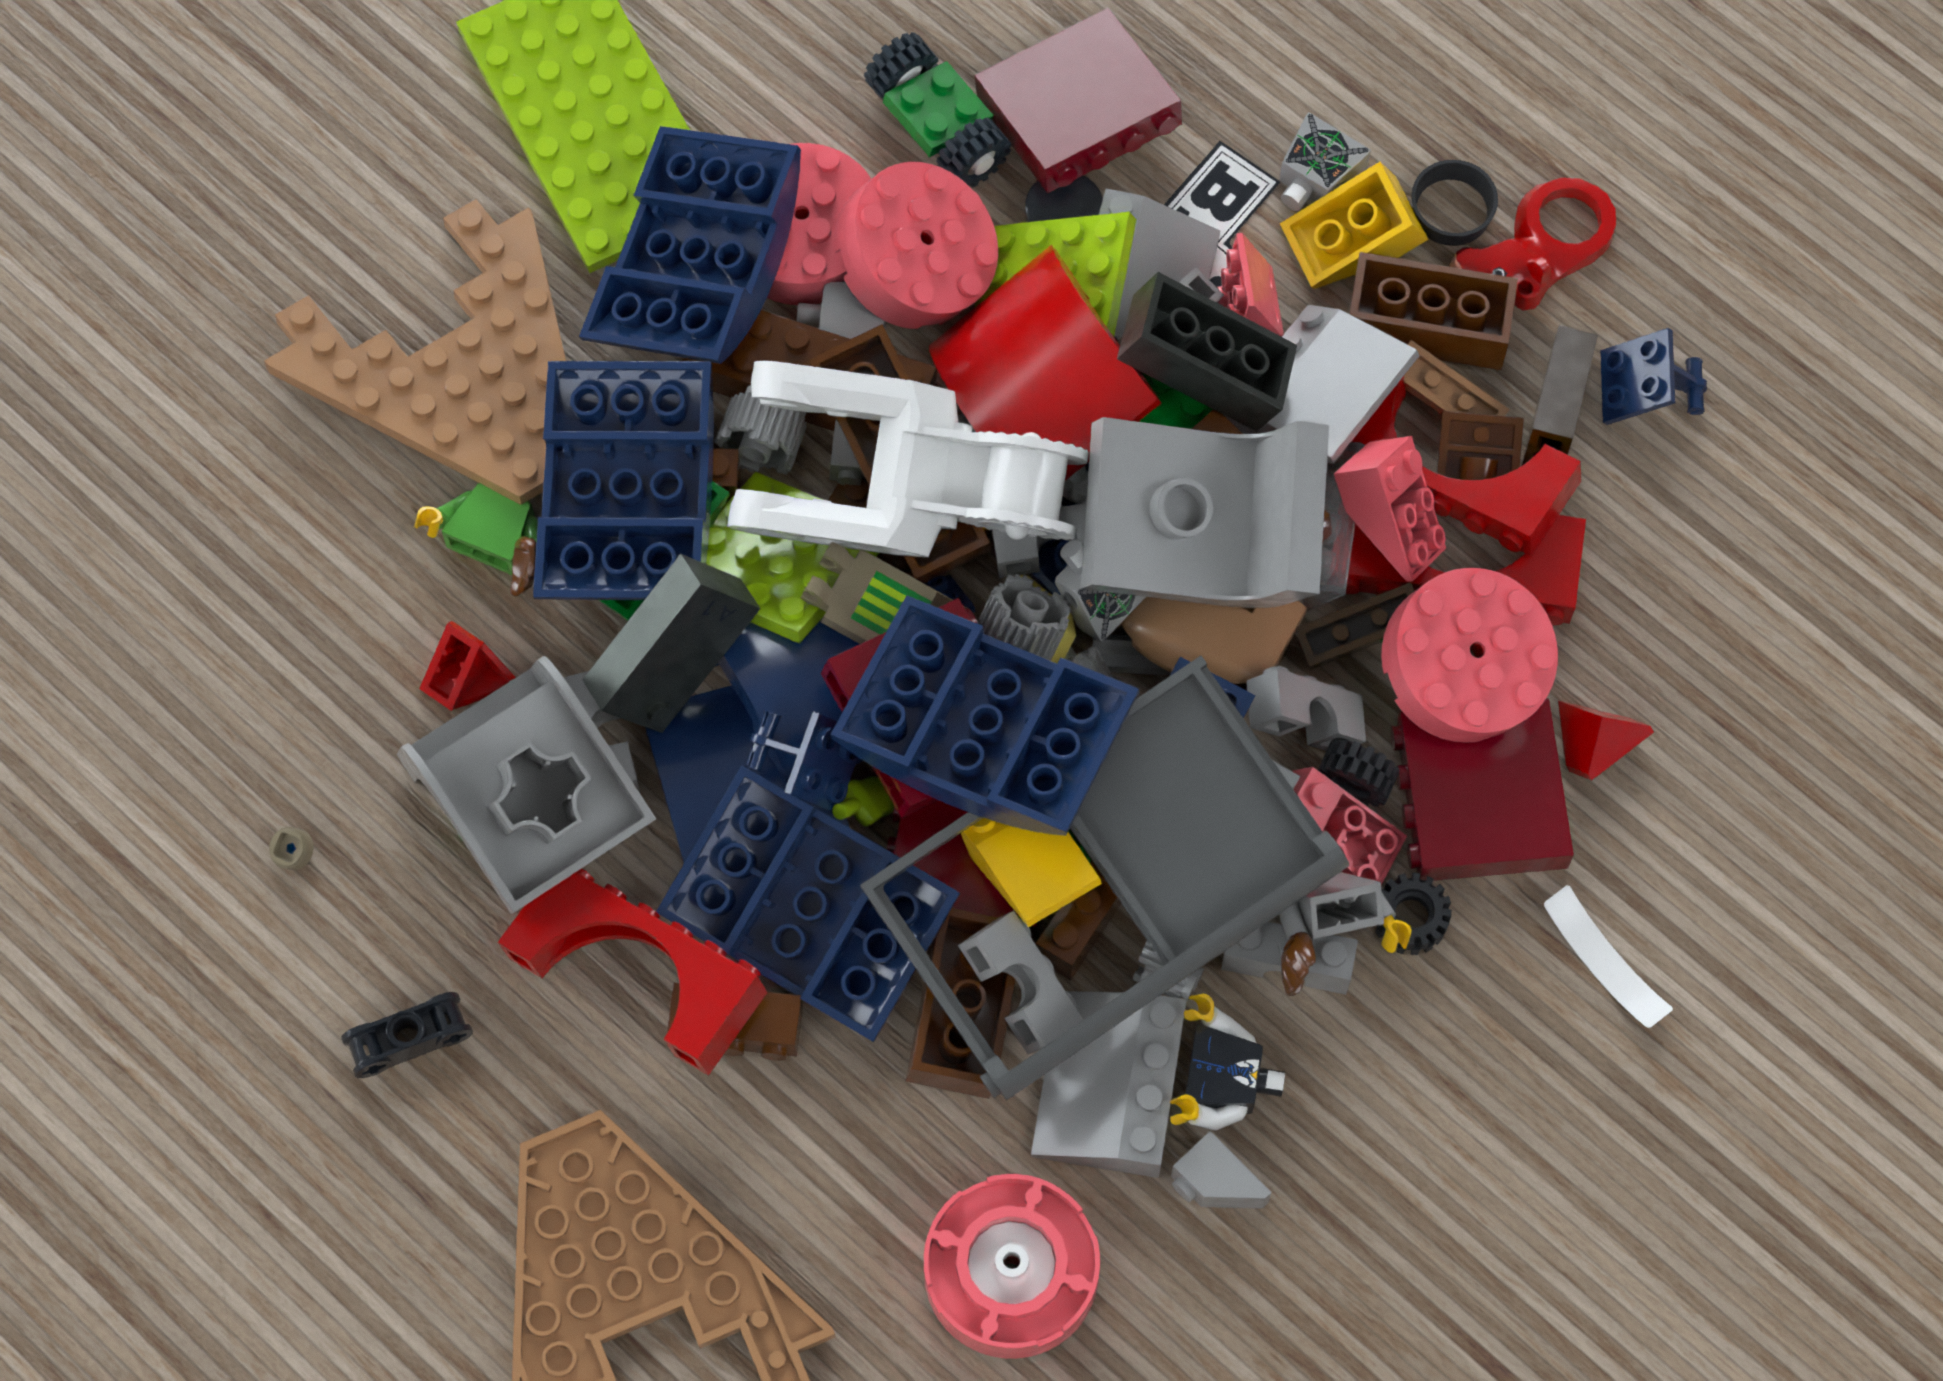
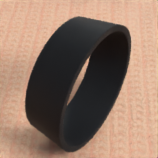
M1444 160L1428 166L1419 174L1412 188V208L1424 232L1430 240L1443 245L1459 246L1476 240L1486 230L1498 207L1497 189L1490 176L1480 167L1462 160ZM1443 180L1461 181L1471 185L1483 197L1487 208L1486 221L1479 227L1467 232L1451 233L1442 231L1429 224L1422 217L1417 208L1418 199L1427 187Z

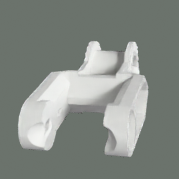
M775 361L754 362L751 379L752 397L760 399V404L794 411L827 413L830 416L844 418L848 416L880 421L867 507L862 508L834 504L828 500H807L768 492L737 489L730 506L727 527L742 532L822 545H830L831 542H835L844 548L915 557H929L941 528L956 529L957 522L975 525L976 527H985L988 530L997 529L1000 532H1006L1014 540L1025 538L1026 535L1057 540L1075 539L1077 527L1059 521L1067 464H1086L1088 462V450H1084L1082 447H1075L1073 444H1064L1061 441L1052 442L1047 438L1041 439L1038 434L1033 432L1026 433L1023 436L1016 433L1007 435L1003 432L994 433L991 431L973 433L972 425L958 423L955 391L912 380Z

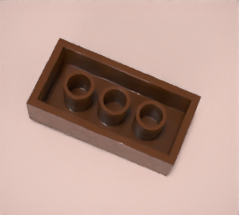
M1360 252L1349 314L1407 345L1410 340L1414 341L1439 360L1502 371L1509 344L1518 278Z
M952 908L931 944L929 958L995 1055L1001 1060L1007 1029L1005 1017L1010 1012L1016 979L1007 973L1001 972L981 982L958 946L998 918ZM924 982L905 1081L989 1099L991 1094L980 1079V1076L986 1073Z

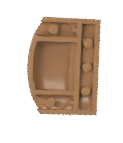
M1146 597L1122 621L1117 629L1119 630L1122 625L1132 639V646L1147 659L1169 672L1173 671L1180 657L1192 662L1199 656H1202L1211 673L1233 684H1241L1262 675L1265 669L1277 665L1306 614L1307 607L1299 601L1270 608H1241Z

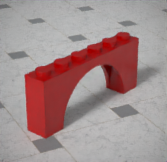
M1404 376L1334 462L1335 464H1345L1368 442L1398 438L1395 431V421L1399 408L1406 397ZM1546 444L1523 466L1505 475L1490 479H1454L1432 472L1422 466L1427 487L1433 493L1436 514L1443 517L1449 515L1463 522L1464 526L1476 534L1485 533L1497 539L1506 549L1513 552L1521 551L1529 556H1532L1581 483V461Z
M1340 496L1326 587H1333L1344 594L1365 592L1376 594L1377 596L1410 583L1405 581L1346 513ZM1559 515L1532 556L1524 554L1514 563L1496 571L1514 579L1531 592L1546 611L1552 626L1563 623L1570 624L1576 609L1586 519ZM1428 566L1411 582L1414 591L1445 572Z
M582 868L522 908L497 943L511 961L542 979L565 956L585 945L611 939L634 940L651 945L666 954L676 966L680 994L674 1021L663 1040L675 1057L708 1076L768 993L759 979L760 971L753 965L742 959L735 963L726 957L727 953L722 948L709 940H706L704 944L693 939V934L678 922L673 921L668 925L659 919L660 915L648 905L641 902L637 906L626 901V895L610 884H606L604 888L594 883L595 879Z

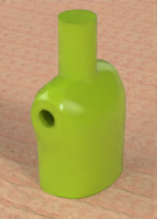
M868 776L862 780L849 781L845 799L843 802L834 805L832 811L834 817L838 820L853 816L860 824L868 827L880 818L894 812V804L880 779L876 776Z

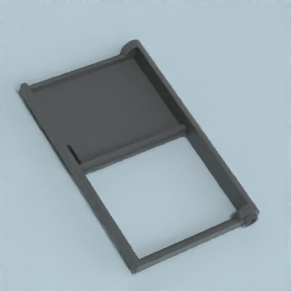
M1199 656L1135 699L1070 827L1076 839L1161 960L1163 966L1008 1071L986 1042L883 890L886 883L980 821L983 817L969 812L862 883L860 888L986 1073L981 1075L980 1079L993 1098L1001 1094L1007 1101L1349 867V862L1334 838L1327 831H1322L1207 668L1206 661L1202 656Z

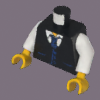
M1204 993L1190 995L1189 999L1197 1003L1198 1011L1194 1009L1184 1010V1018L1189 1021L1201 1020L1203 1025L1197 1024L1186 1094L1170 1100V1104H1176L1180 1107L1182 1114L1171 1116L1170 1121L1174 1125H1180L1188 1121L1195 1126L1219 1130L1243 1120L1246 1114H1251L1255 1105L1256 1093L1281 1097L1285 1071L1261 1068L1263 1046L1256 1043L1255 1037L1233 1018L1214 1007V1002L1209 995Z

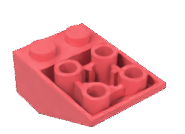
M1236 233L1233 247L1228 249L1226 253L1227 267L1221 269V286H1217V288L1224 296L1217 303L1282 337L1284 332L1273 268L1243 233Z
M1412 436L1368 442L1334 473L1346 513L1406 582H1413L1446 549L1445 532L1442 526L1439 525L1434 510L1433 493L1427 487L1422 471V458L1419 451L1415 448Z
M1314 767L1293 770L1292 772L1300 776L1293 790L1321 830L1327 831L1334 838L1349 862V867L1342 872L1379 881L1382 885L1407 835Z

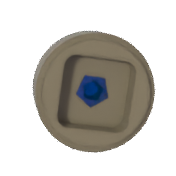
M284 827L278 830L273 835L269 846L272 861L277 866L290 870H298L306 866L313 855L314 849L310 835L306 831L294 827Z

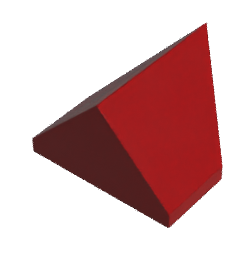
M450 621L445 627L419 689L453 711L454 709L484 699L516 677L483 641L455 622Z
M1558 700L1566 767L1569 772L1591 781L1654 733L1650 725L1634 719Z

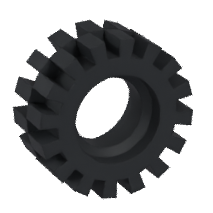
M1342 739L1341 742L1339 740L1330 742L1318 769L1319 772L1366 806L1370 803L1373 807H1379V804L1385 805L1399 775V769L1395 767V763L1392 760H1385L1386 755L1375 753L1374 748L1370 746L1364 748L1359 742L1354 741L1351 744L1345 739Z
M1406 873L1400 874L1396 881H1393L1391 878L1386 882L1385 888H1381L1382 893L1395 913L1396 907L1406 900L1420 902L1428 913V920L1424 925L1418 928H1411L1412 932L1407 948L1403 949L1400 943L1397 944V953L1404 954L1405 950H1411V955H1418L1421 949H1424L1425 953L1432 950L1435 943L1438 945L1442 941L1452 915V910L1449 909L1451 901L1449 896L1444 897L1445 889L1441 884L1437 887L1432 885L1434 879L1427 876L1425 881L1419 879L1420 873H1413L1411 878H1406ZM1376 925L1375 933L1378 938L1384 936L1386 929L1383 925Z

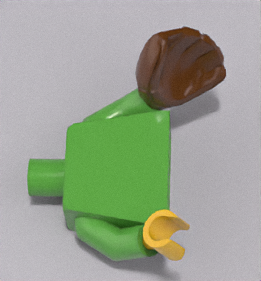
M479 483L473 491H466L438 508L425 506L418 510L414 525L416 529L420 526H429L427 535L435 538L438 535L439 529L443 528L441 532L447 548L512 575L510 594L512 596H520L533 586L538 519L535 517L532 504L529 501L520 505Z

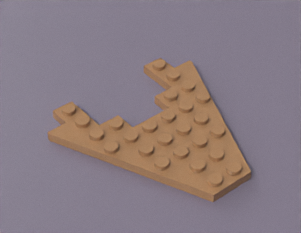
M475 199L443 218L445 228L482 272L481 275L453 290L455 300L471 320L408 357L387 330L351 349L309 295L275 314L278 326L293 344L264 360L266 370L273 376L520 505L543 492L546 453L543 432L548 361H566L533 213L529 207L497 225L478 200Z
M601 1110L520 1143L512 1381H617L602 1344L682 1309L685 1312L700 1349L741 1332L761 1381H810L799 1353L836 1338L833 1328Z

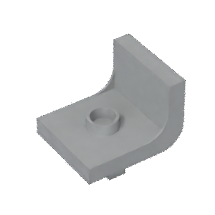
M1106 417L1092 422L1081 589L1241 608L1278 607L1318 595L1320 592L1329 425L1295 421L1267 433L1226 434Z
M545 656L536 660L529 670L412 745L409 743L403 745L397 753L398 758L413 781L416 782L420 779L433 795L511 914L656 820L649 806L564 677Z

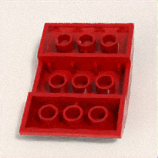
M1052 245L929 345V352L948 390L955 391L956 403L973 426L975 432H1003L1007 435L1016 433L1020 436L1033 432L1038 434L1041 439L1047 438L1052 442L1061 441L1064 444H1073L1075 447H1082L1084 450H1088L1089 462L1092 422L1103 417L1139 422L1159 406L1161 401L1139 370L1117 360L1120 344H1118L1089 302L1090 298ZM1067 464L1065 481L1086 464Z

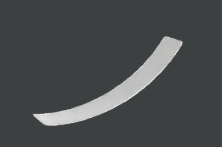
M1566 885L1545 901L1544 907L1576 954L1610 994L1645 1027L1650 1028L1673 1010L1672 1006L1657 995L1616 952L1589 917L1570 886Z

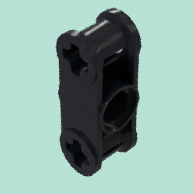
M446 992L422 1004L399 1011L372 1023L358 1025L346 1031L341 1036V1040L345 1046H349L356 1065L353 1070L355 1077L368 1078L375 1076L400 1063L415 1059L442 1047L456 1045L468 1039L473 1034V1030L469 1024H465L458 1006L461 1000L457 992ZM446 1014L448 1015L449 1020L451 1022L450 1025L447 1024V1021L445 1019L444 1015ZM405 1028H413L418 1031L415 1039L410 1042H401L396 1037ZM364 1045L368 1047L370 1053L369 1056L365 1054L363 1048Z

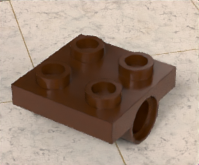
M1442 411L1436 473L1460 480H1484L1502 476L1520 467L1524 418Z

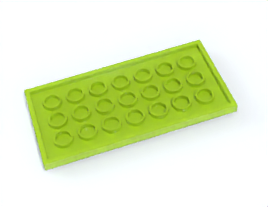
M504 0L456 21L460 35L589 274L618 261L640 204L633 195L660 126L690 130L618 0Z

